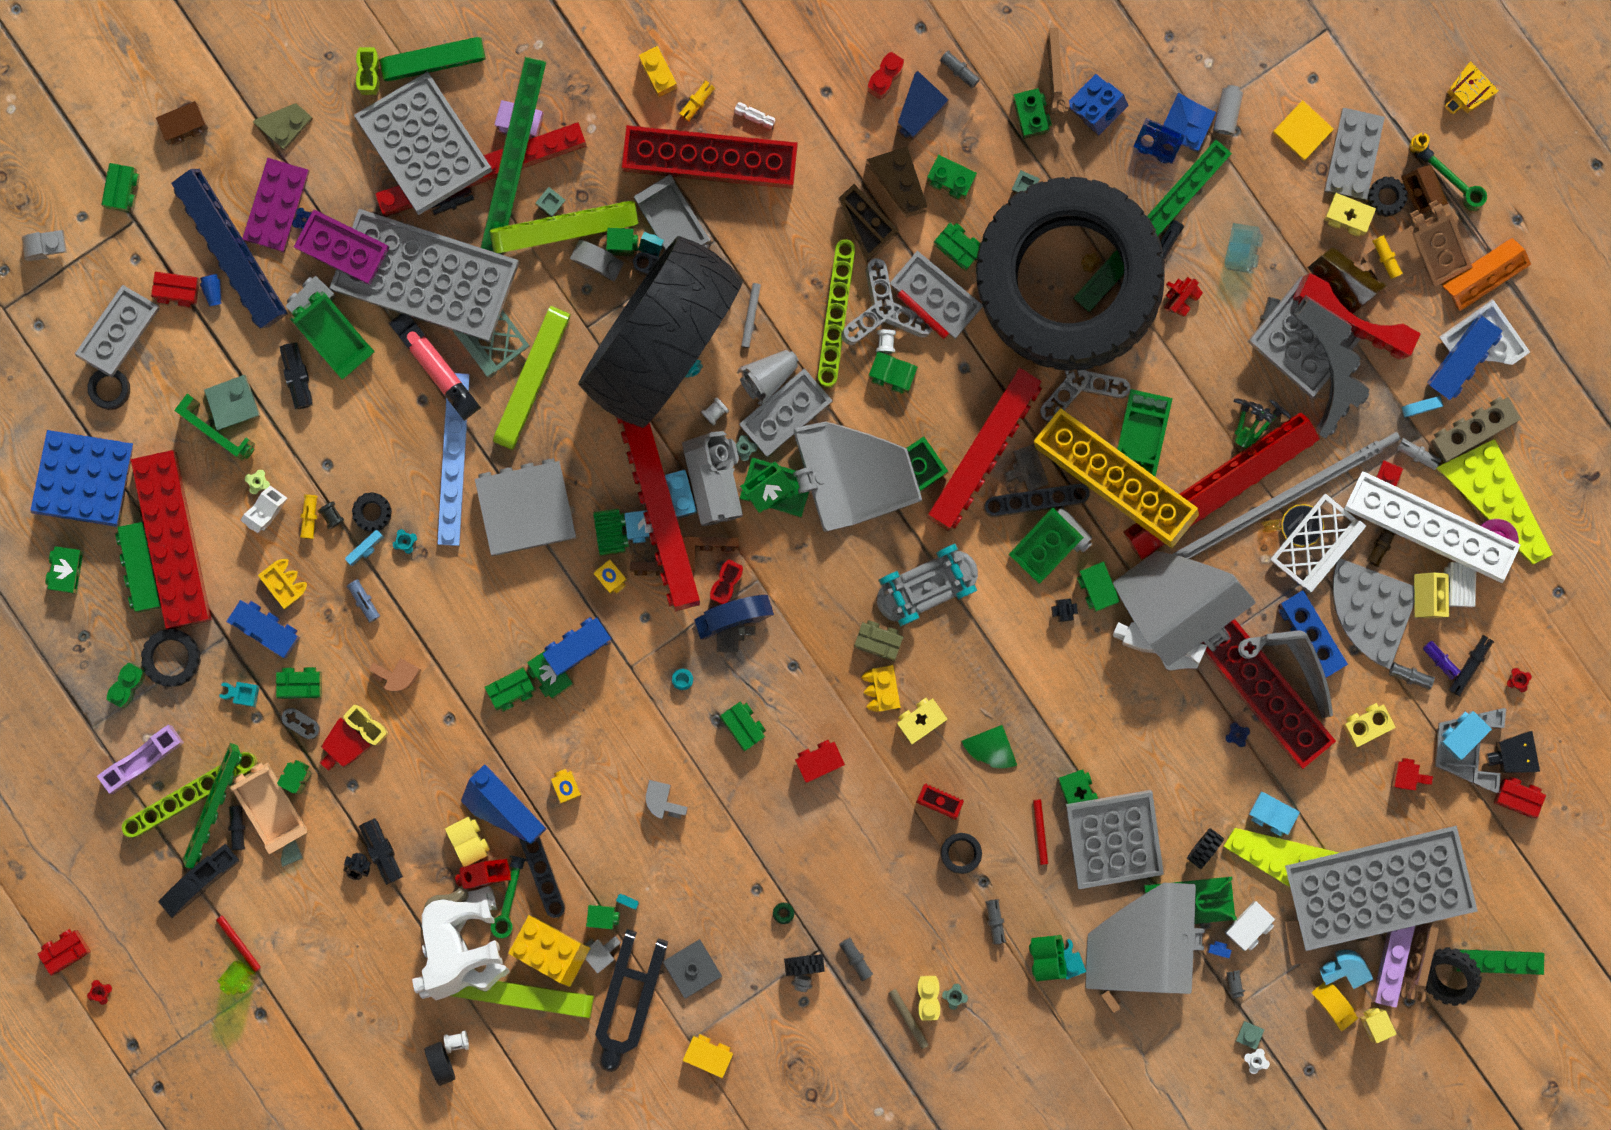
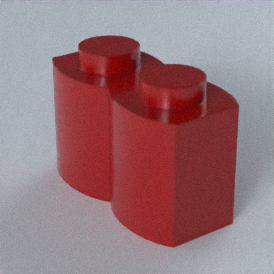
M892 51L885 55L881 61L880 69L869 80L868 92L879 100L883 99L889 93L892 82L901 75L904 59Z
M730 559L723 564L719 574L720 579L714 583L710 591V599L720 605L730 602L734 593V586L739 583L743 575L742 565Z

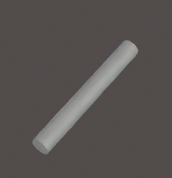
M752 284L741 347L750 348L761 284Z

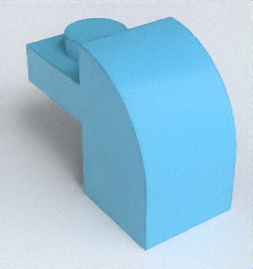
M1352 950L1336 951L1337 960L1327 962L1323 967L1319 968L1326 985L1344 976L1348 978L1353 989L1373 980L1370 969L1363 957Z

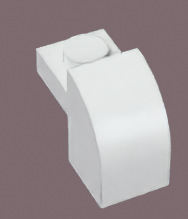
M269 486L260 494L254 506L243 515L240 521L257 533L261 530L264 531L280 512L287 497L272 486Z

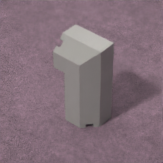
M724 431L711 432L682 442L701 526L714 525L722 521L727 522L743 517L733 475L735 468L732 469L738 463V452L735 442L732 439H727L725 437L727 434Z

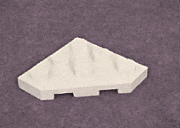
M1493 299L1440 336V339L1450 352L1480 313L1502 330L1501 340L1496 346L1492 345L1487 351L1489 355L1485 359L1486 361L1513 365L1530 353Z

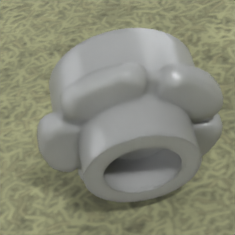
M795 975L794 981L791 982L795 986V990L800 992H807L808 989L813 987L811 985L812 978L806 975Z

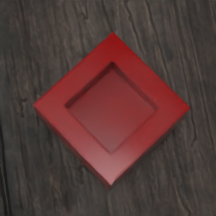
M1383 460L1376 478L1396 487L1403 468Z

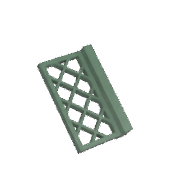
M503 309L501 312L503 318H499V320L507 322V334L494 331L490 347L481 346L478 338L452 330L489 378L530 347ZM511 329L513 330V332H514L516 335L510 334ZM495 335L507 336L505 349L493 347ZM510 337L519 338L523 346L517 350H509ZM493 350L505 351L504 359L498 365L492 360Z

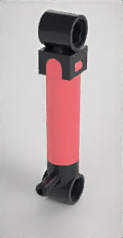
M400 313L388 323L464 421L481 409L474 397L409 315Z

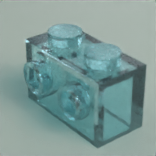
M1233 223L1225 259L1227 270L1253 274L1254 267L1257 268L1259 262L1257 250L1263 243V234H1261L1259 227Z

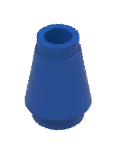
M217 274L201 277V283L199 284L209 307L222 304L221 285Z

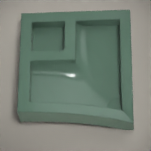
M246 375L204 389L217 430L260 415Z

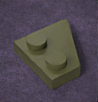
M295 103L257 118L253 123L285 150L313 118Z

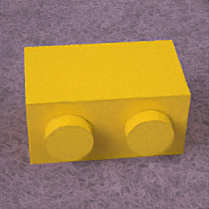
M658 46L638 55L639 61L658 98L677 89V83Z
M699 1034L698 1037L693 1036L683 1061L723 1078L733 1056V1053L730 1052L731 1047L722 1043L716 1046L710 1043V1038Z

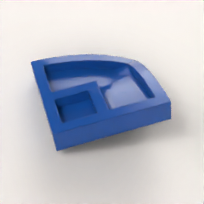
M1178 93L1159 135L1198 152L1216 112Z

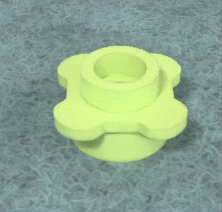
M257 470L255 474H248L245 477V482L249 484V491L252 494H257L258 491L266 490L270 486L263 470Z

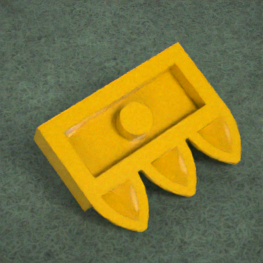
M288 559L277 560L258 574L259 578L284 609L301 598L307 587L306 582H299L293 585L298 571L284 573L288 566Z
M893 665L874 668L862 675V680L874 683L865 689L864 694L870 697H877L868 703L867 709L881 712L901 708Z

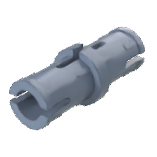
M359 579L348 584L347 588L356 600V606L361 608L368 622L371 623L378 619L380 614L371 602L372 597L367 595Z

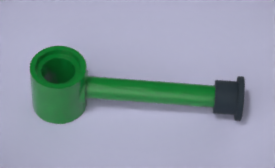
M1429 145L1424 151L1420 152L1417 158H1421L1425 163L1428 161L1464 194L1463 204L1468 210L1477 211L1485 204L1487 192L1483 187L1471 186L1469 188L1434 156L1435 153L1429 149ZM1470 194H1477L1480 197V202H1472Z
M510 855V858H512L510 867H512L511 880L508 882L501 915L494 919L495 923H491V932L498 938H507L513 932L514 927L509 915L520 869H523L524 862L527 859ZM500 921H505L508 924V930L504 934H500L496 930V925Z

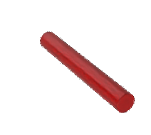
M901 290L896 295L942 339L949 335V332L906 292Z
M1038 799L1033 800L1039 861L1040 865H1045L1049 863L1042 801Z
M220 916L216 919V922L255 973L261 966L224 916Z

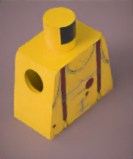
M1470 61L1448 89L1447 93L1452 99L1445 104V108L1453 115L1460 108L1469 113L1492 98L1499 90Z

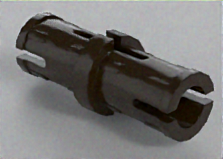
M1383 528L1381 535L1374 542L1375 546L1366 560L1369 564L1375 567L1380 566L1384 555L1391 548L1390 544L1396 533Z

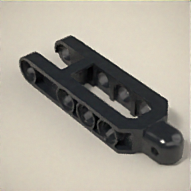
M626 929L595 1033L603 1048L599 1063L601 1068L607 1072L616 1071L621 1065L624 1053L638 1046L668 945V941L660 938L657 939L647 973L628 968L633 943L637 934L636 931ZM625 976L645 983L629 1037L626 1041L620 1042L610 1039L607 1031L620 993L622 980Z

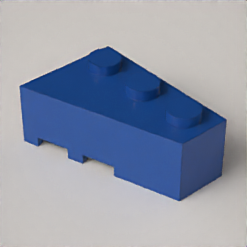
M240 600L226 622L287 659L300 639L296 635L298 630L288 624L285 627L278 623L280 619L270 612L267 615L260 612L262 607L253 601H250L248 604Z
M591 617L580 624L582 628L576 632L573 629L562 636L564 640L558 644L554 641L544 648L546 652L543 653V657L557 677L579 664L586 657L596 653L604 645L607 646L611 643V637L597 617L594 620Z

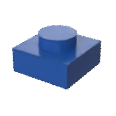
M1215 941L1214 945L1208 944L1206 952L1230 958L1232 950L1226 949L1227 944Z

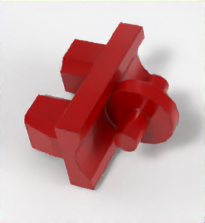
M1186 277L1184 281L1178 278L1174 284L1168 281L1166 287L1169 291L1165 296L1169 300L1164 305V308L1169 312L1185 317L1190 311V307L1184 301L1188 297L1193 301H1197L1203 294L1202 290L1197 286L1199 282L1189 277Z

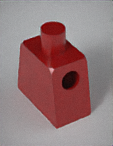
M340 717L321 746L328 754L320 761V764L328 771L337 762L341 766L347 767L373 745L367 742L357 730L350 727Z
M507 859L484 861L459 869L460 874H457L455 877L456 884L459 887L462 885L464 889L479 888L511 880Z

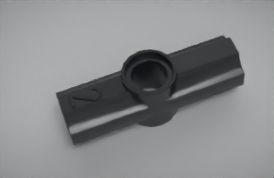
M288 343L280 346V353L285 368L283 369L286 384L290 388L295 410L313 406L308 385L309 376L306 366L303 364L298 343Z
M374 818L359 825L368 845L369 855L373 863L377 864L385 884L388 885L402 878L403 875L394 858L393 848L389 840L385 838L377 819Z

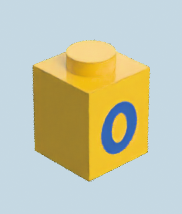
M610 559L593 573L610 594L613 592L618 594L626 587L624 583L627 579Z
M566 769L554 773L555 777L551 781L560 803L581 796L572 771L567 772Z

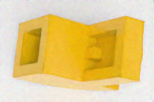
M1323 982L1311 992L1341 1032L1358 1019L1352 1006L1332 983L1326 985Z

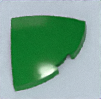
M1003 725L961 741L966 751L978 762L982 761L993 768L1017 766Z

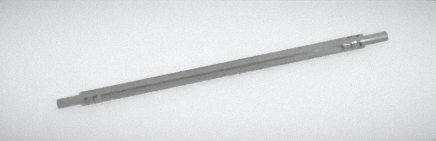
M1395 432L1379 442L1377 440L1180 549L1173 553V555L1187 559L1198 555L1383 452L1384 448L1401 439L1399 434Z

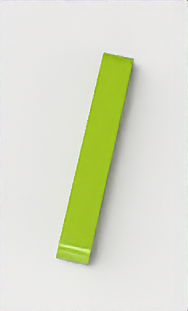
M626 201L490 230L493 251L495 253H503L607 231V228L630 227L637 225L639 222L635 202Z
M847 239L839 241L835 249L818 372V382L824 388L833 387L838 377L843 341L841 334L845 327L855 254L854 244ZM842 246H849L851 253L844 256L839 252V249ZM839 267H846L848 274L841 277L837 275L836 270ZM836 288H842L845 290V295L842 298H837L834 296L833 291ZM839 309L843 315L839 319H833L830 315L831 311ZM836 330L840 336L837 340H830L827 336L828 332ZM828 351H833L837 355V358L832 362L827 361L824 357ZM826 372L834 376L833 381L830 383H825L821 378Z
M553 306L549 307L495 432L494 443L511 450L514 449L571 316L570 313Z
M248 752L240 753L242 758L249 756L252 764L249 768H244L240 761V764L235 766L233 770L234 777L241 773L245 776L251 772L250 769L257 765V758L254 754ZM220 765L126 819L122 824L124 835L127 837H139L207 798L210 790L204 788V781L207 778H211L214 782ZM188 789H192L195 793V797L191 801L185 798V792ZM169 800H173L176 803V808L172 812L166 809V803ZM153 810L157 814V819L155 822L150 823L147 820V814ZM134 821L138 825V830L136 833L131 834L128 826Z
M497 981L487 991H482L473 986H466L459 992L450 995L452 997L591 1018L594 1000L592 995Z

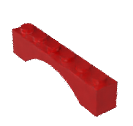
M1311 273L1302 277L1293 297V300L1297 301L1298 305L1307 295L1347 321L1352 326L1350 330L1354 332L1353 335L1357 338L1369 340L1374 347L1391 352L1390 355L1396 359L1401 360L1412 355L1421 335L1420 332L1403 323L1397 325H1378L1359 319L1339 302L1328 282Z

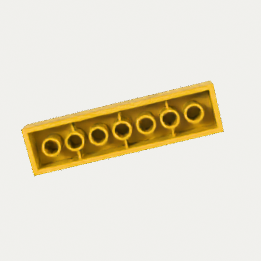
M1061 408L1034 440L1035 448L1170 548L1176 545L1199 516L1196 506Z

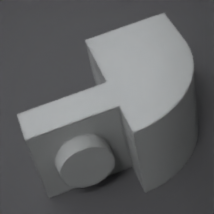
M63 230L46 233L36 232L22 237L24 259L26 261L47 259L48 255L67 253Z
M583 240L578 241L570 257L571 260L581 266L593 270L611 281H615L624 262L614 257L610 252Z
M649 780L646 804L652 814L663 819L665 811L669 812L668 816L681 819V815L686 816L688 807L667 802L671 785Z

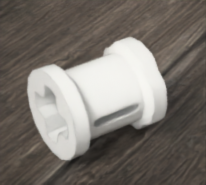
M878 330L879 345L876 348V352L884 354L895 353L893 346L896 331Z
M717 397L714 399V403L706 410L701 411L703 416L713 426L718 418L724 413L729 412L728 408Z
M465 1030L461 1034L444 1035L447 1053L459 1049L469 1050V1041Z

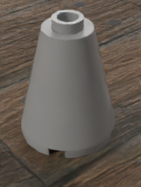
M784 350L740 367L737 370V374H742V378L739 380L752 399L757 397L760 400L758 404L763 405L798 368L797 362L799 360L794 352Z

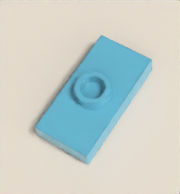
M375 530L345 557V560L353 566L363 556L365 558L369 557L375 551L373 547L384 536L378 530Z

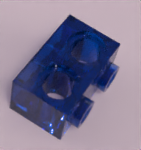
M1146 118L1133 147L1137 148V151L1142 154L1155 156L1162 163L1173 164L1185 135ZM1150 135L1154 141L1148 142L1143 136ZM1170 144L1173 150L1168 151L1163 145Z

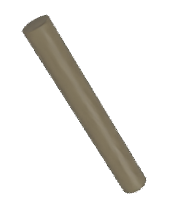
M896 989L890 991L888 994L921 1049L929 1045L899 993Z

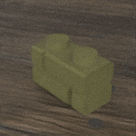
M870 620L867 621V624L862 622L854 648L895 662L903 636L899 635L900 631L888 627L887 631L879 628V623Z

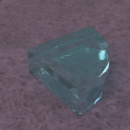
M296 839L285 845L281 855L282 867L303 858Z

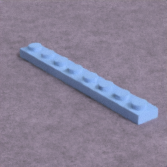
M455 373L469 391L470 374ZM447 398L438 545L460 546L467 420L464 421Z

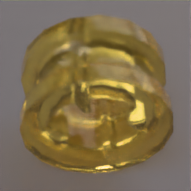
M1280 519L1261 522V525L1264 526L1262 532L1270 533L1282 530V527H1279Z

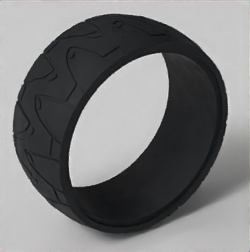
M677 236L649 271L606 334L584 370L578 385L594 402L610 414L625 422L644 428L668 401L710 341L735 300L743 279L726 261L713 251L697 242Z

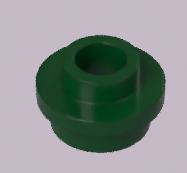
M779 903L773 909V917L780 924H788L794 918V909L788 903ZM782 909L788 911V915L785 918L779 915Z

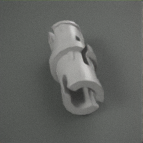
M1405 438L1401 440L1400 445L1397 447L1398 451L1412 457L1414 462L1417 463L1419 461L1434 471L1441 461V458L1425 451L1423 446L1418 447Z

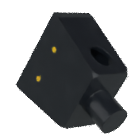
M1533 731L1524 732L1496 743L1497 752L1486 753L1488 766L1500 764L1502 773L1540 772Z

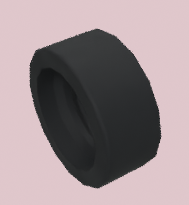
M100 370L96 371L90 377L87 385L90 399L97 406L107 410L123 406L130 395V383L127 377L117 370L113 377L120 381L122 388L120 396L113 401H104L98 396L96 387L98 382L108 375Z
M953 834L942 845V862L953 873H969L977 868L981 862V845L970 834ZM956 841H966L974 849V858L966 866H957L949 859V848Z
M438 1042L424 1048L428 1064L437 1084L441 1086L455 1080L454 1070L443 1044Z

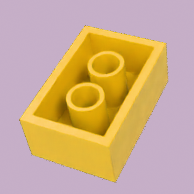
M528 915L508 954L555 981L570 987L591 948L545 922Z

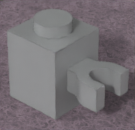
M616 936L605 945L599 939L595 942L591 939L585 944L591 948L585 959L597 974L615 960L610 952L621 943Z

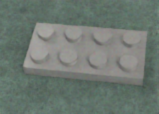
M1342 108L1324 192L1338 193L1350 198L1367 200L1385 119L1384 116Z
M918 251L890 282V285L898 292L901 290L906 292L947 330L954 339L959 336L983 307L980 302Z
M122 285L75 352V356L106 375L113 377L159 311V306Z
M804 368L739 425L765 456L768 457L794 435L793 430L795 428L805 426L833 401Z

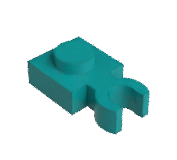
M237 682L236 688H234L229 683L221 684V686L228 688L229 691L226 695L219 694L220 698L225 700L233 698L234 704L256 707L260 686Z
M1067 939L1068 948L1064 949L1067 967L1066 980L1086 972L1079 951L1072 953L1073 943L1070 939Z

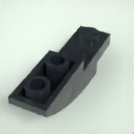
M224 844L183 876L158 903L171 918H174L206 892V889L240 862L239 859Z

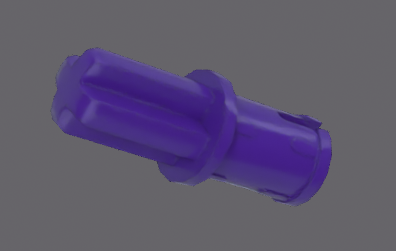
M1429 641L1423 647V650L1436 663L1435 666H1439L1450 680L1461 672L1448 658L1449 655H1445L1433 641Z

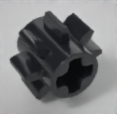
M1071 598L1055 600L1056 606L1051 607L1052 617H1057L1058 622L1074 620L1073 615L1078 614L1077 603L1072 604Z
M354 853L351 858L346 857L343 871L346 872L350 879L360 880L362 876H368L371 862L367 861L368 859L365 855Z

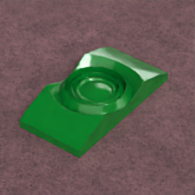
M1130 389L1117 449L1156 477L1173 398Z

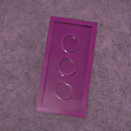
M267 158L242 238L244 241L285 252L309 175L308 169Z
M314 209L294 245L296 250L368 285L373 281L390 248L388 245Z

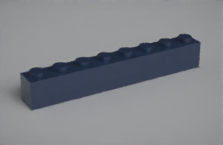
M200 168L190 169L174 180L171 184L174 187L175 195L182 200L186 213L193 218L196 223V229L200 235L204 236L210 252L215 254L220 269L226 272L230 279L231 287L237 290L241 297L242 305L252 315L253 323L260 329L268 328L288 314L287 310Z

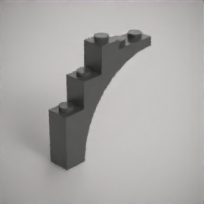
M1306 295L1294 314L1317 335L1328 360L1330 371L1329 399L1324 414L1315 429L1319 435L1326 439L1328 435H1332L1335 432L1339 419L1346 416L1350 409V403L1358 408L1360 404L1365 403L1370 389L1350 375L1351 372L1354 373L1358 369L1361 358L1357 353L1341 344L1342 341H1346L1349 338L1352 326Z

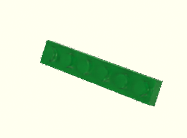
M229 743L183 856V862L187 868L192 869L195 863H199L202 857V846L208 842L210 837V826L215 824L217 820L219 804L222 805L225 801L227 785L230 786L233 781L234 773L232 772L235 766L240 764L242 754H240L239 747L236 744Z

